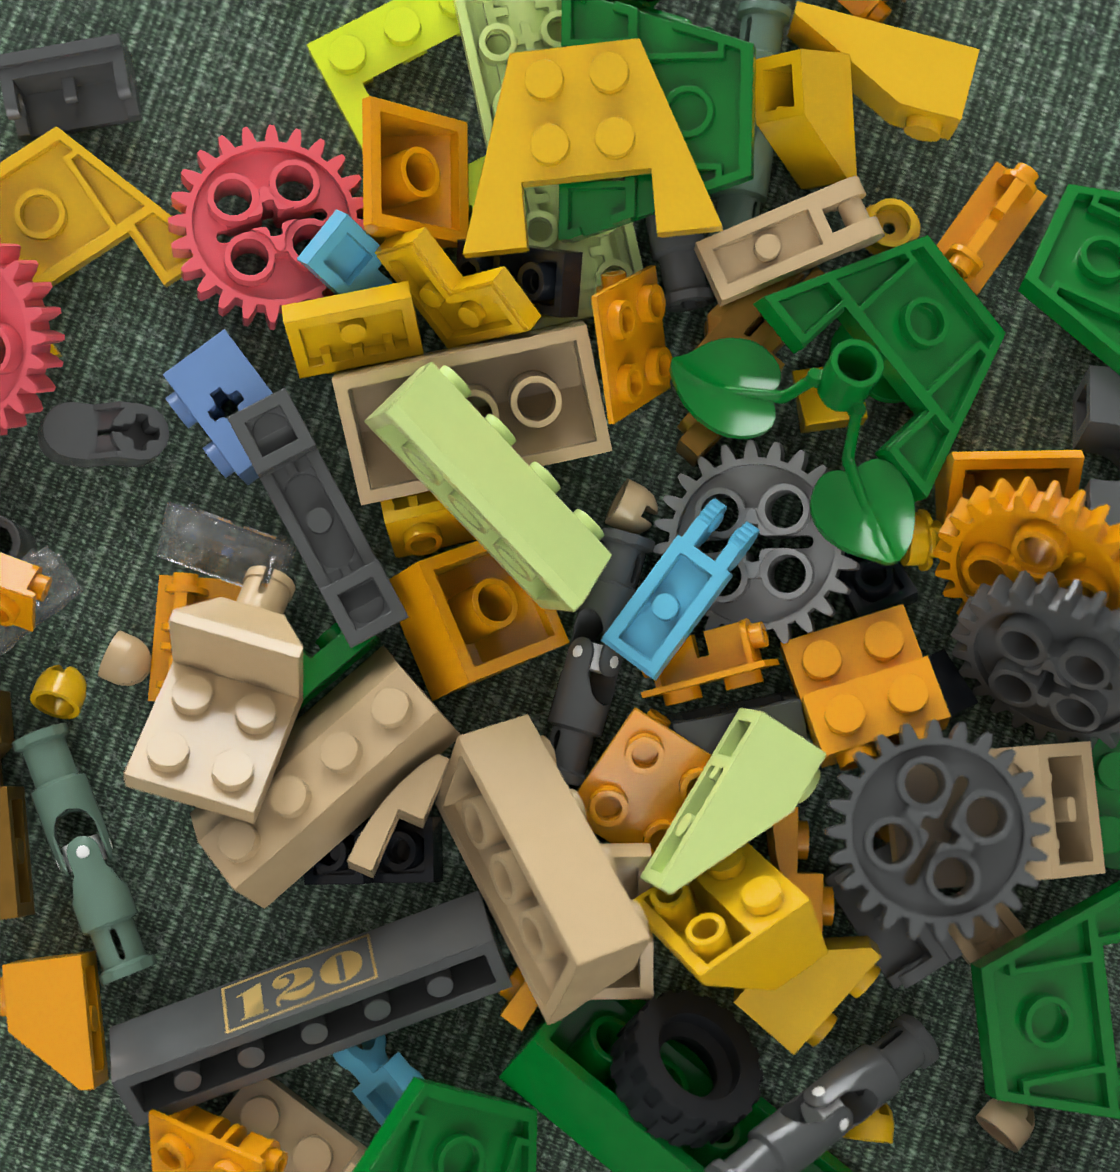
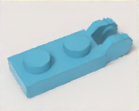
M713 498L712 501L710 500L682 537L676 536L601 639L603 643L655 681L733 577L731 571L740 563L758 537L760 530L751 523L746 522L732 534L728 544L715 561L701 552L698 548L718 528L727 510V506L716 498Z

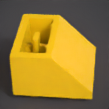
M748 842L671 895L652 886L633 899L643 909L649 929L702 985L776 991L829 954L811 900Z

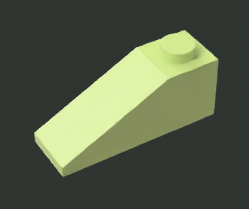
M739 708L639 878L671 895L792 813L798 803L808 799L818 785L821 771L818 768L827 753L766 713Z

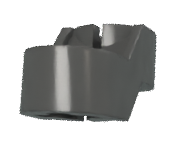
M123 401L94 405L79 402H63L53 407L40 423L37 436L38 445L43 454L51 461L62 465L83 468L108 465L143 467L153 462L167 446L169 428L160 412L144 404Z

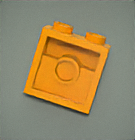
M903 604L790 639L789 643L783 644L780 642V651L795 694L801 700L803 716L813 745L827 753L821 763L822 768L837 763L841 771L859 768L852 757L857 751L865 753L875 760L878 756L874 737L883 734L893 745L900 744L899 726L906 723L910 724L918 739H923L924 729L929 720L937 719L941 730L946 729L951 715L929 657H923Z

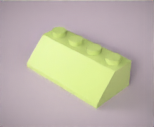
M432 361L420 367L364 422L542 609L574 612L585 601L612 556L600 542L605 536L604 532L584 511L576 509L572 512L560 500L556 493L561 487L543 466L535 461L528 465L512 448L516 443L514 435L497 417L488 414L484 418L467 400L471 395V390L456 372L446 365L439 370Z

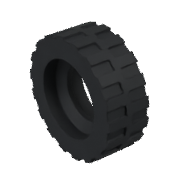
M670 990L662 992L656 999L653 997L622 1027L616 1035L618 1039L611 1047L610 1056H613V1063L610 1065L611 1078L615 1080L617 1086L615 1091L620 1102L623 1101L629 1109L628 1114L636 1123L639 1121L647 1128L646 1132L655 1138L661 1137L669 1141V1145L676 1147L689 1145L691 1149L702 1148L707 1142H710L712 1145L719 1141L743 1120L759 1101L762 1093L759 1088L764 1080L763 1070L760 1069L759 1065L761 1057L757 1047L753 1046L749 1038L751 1035L745 1026H741L734 1018L735 1015L726 1007L723 1009L714 1003V999L706 995L703 997L695 995L693 991L682 990L680 993H673ZM669 1040L677 1041L691 1049L703 1061L713 1082V1088L708 1095L703 1097L695 1096L674 1081L667 1072L659 1053L665 1042Z

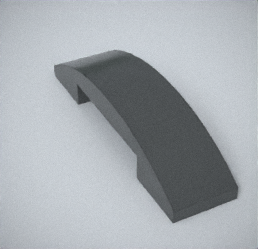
M286 388L228 416L229 423L350 648L409 618L320 455Z

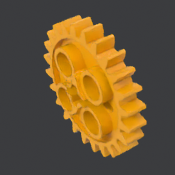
M1025 476L1018 491H1015L1004 478H1000L997 481L992 493L981 485L977 486L970 500L963 497L959 499L952 514L949 513L938 533L940 540L933 551V555L941 559L935 570V576L949 580L943 591L944 597L963 599L956 612L959 616L969 597H974L982 583L992 587L998 575L1001 574L1014 583L1019 573L1026 570L1037 584H1041L1047 572H1052L1057 579L1059 587L1068 589L1074 579H1078L1082 584L1083 595L1092 598L1096 593L1104 591L1107 593L1105 607L1111 611L1119 609L1120 523L1109 525L1105 521L1111 507L1104 504L1092 511L1084 507L1086 500V491L1084 490L1076 492L1071 499L1061 497V487L1059 481L1056 480L1051 482L1046 493L1038 492L1030 476Z

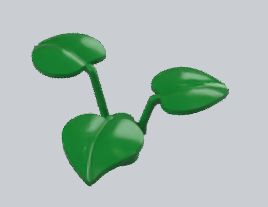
M841 325L831 339L829 359L823 369L811 368L806 377L784 390H777L781 381V370L776 359L764 346L751 340L722 338L708 342L687 354L672 358L669 368L670 375L683 405L707 429L728 438L751 439L766 434L775 422L776 411L774 403H788L812 387L817 388L822 402L828 408L838 412H847L849 421L842 454L844 471H829L822 475L815 484L809 501L813 523L819 533L829 543L844 552L883 565L897 564L902 559L912 542L914 534L915 505L911 488L903 474L887 460L871 459L858 467L855 463V452L861 420L866 413L864 402L870 395L875 400L884 403L904 402L882 375L884 369L883 359L873 345L863 340L853 339Z

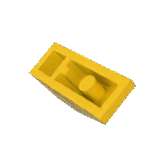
M800 1L796 3L787 37L801 49L850 53L852 93L889 125L904 128V133L909 137L926 142L938 141L940 138L950 140L959 125L980 49Z

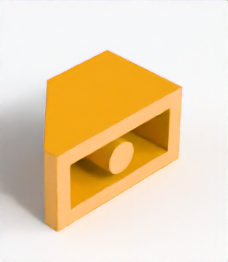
M96 951L22 959L2 965L3 977H0V1016H7L8 1032L80 1091L95 1089L108 1081Z

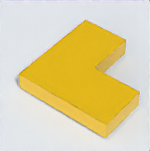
M426 227L386 238L374 252L397 283L409 281L414 306L447 348L527 332L533 328L541 317V314L505 266L463 277Z

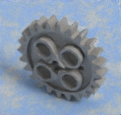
M747 440L744 458L738 459L729 446L723 445L721 446L722 465L716 467L706 458L699 457L697 459L703 476L696 481L680 473L678 479L687 491L684 497L664 496V502L676 512L673 519L655 520L654 525L670 533L669 541L654 546L653 552L661 555L665 553L677 535L682 537L696 517L699 516L713 498H716L718 501L724 498L734 499L738 506L739 514L733 527L722 532H712L705 542L729 541L736 529L746 522L758 528L761 535L773 540L798 536H811L813 538V545L809 548H765L760 551L759 561H755L753 554L746 552V555L737 565L741 572L739 587L730 595H719L705 613L708 617L705 631L740 622V620L748 618L751 623L762 621L768 638L769 630H774L783 644L789 643V640L792 639L791 625L796 622L808 633L816 631L815 623L811 616V613L816 609L832 617L836 614L833 605L827 599L831 591L839 594H850L851 589L838 577L841 571L859 570L860 564L844 556V551L829 543L819 533L813 523L809 503L812 490L818 479L830 470L822 464L809 474L805 473L808 464V454L799 450L789 463L784 462V446L780 442L774 441L767 457L764 458L761 457L757 443L753 440ZM784 495H797L803 505V513L800 520L792 527L778 528L773 522L771 515L773 505L776 500ZM722 551L704 554L715 561ZM791 557L799 558L805 566V581L796 591L784 593L775 583V569L784 559Z

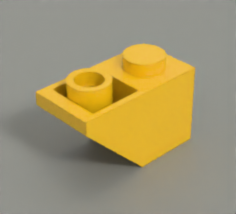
M797 49L756 59V125L801 189L826 187L849 177L857 176L850 53Z
M869 936L823 938L829 954L776 991L734 988L733 1002L793 1055L797 1053L805 1042L811 1047H815L835 1025L838 1017L832 1012L849 993L855 999L860 997L872 985L881 971V968L876 965L877 961L882 957L878 944Z

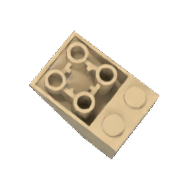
M1091 741L990 749L988 754L993 757L1005 750L1013 749L1016 754L1007 769L1011 775L1032 771L1034 774L1031 781L1021 789L1024 797H1044L1046 801L1040 808L1030 812V818L1032 822L1050 826V832L1031 837V846L1046 853L1048 858L1047 861H1027L1024 869L1036 880L1106 873ZM921 764L912 767L905 779V789L908 795L914 801L925 804L937 794L939 785L935 772L928 766ZM959 776L956 779L942 814L937 819L924 818L920 827L929 834L928 840L904 876L907 884H913L918 878L922 863L930 846L935 841L947 843L950 840L951 833L943 827L949 811H951L953 805L962 796L968 783L965 777ZM980 797L969 805L966 821L970 830L977 836L984 837L996 828L998 811L988 799ZM888 824L892 862H894L905 853L907 841L903 830L897 825ZM954 857L942 860L936 866L933 874L934 884L937 889L965 886L967 879L963 864Z

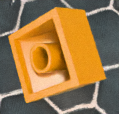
M478 541L420 560L389 579L409 618L400 622V625L432 701L486 680L570 643L557 611L542 609Z

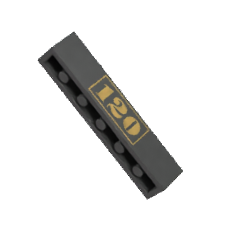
M477 890L109 1027L111 1083L136 1126L139 1127L149 1123L148 1113L152 1109L167 1116L513 987L498 935L480 891Z

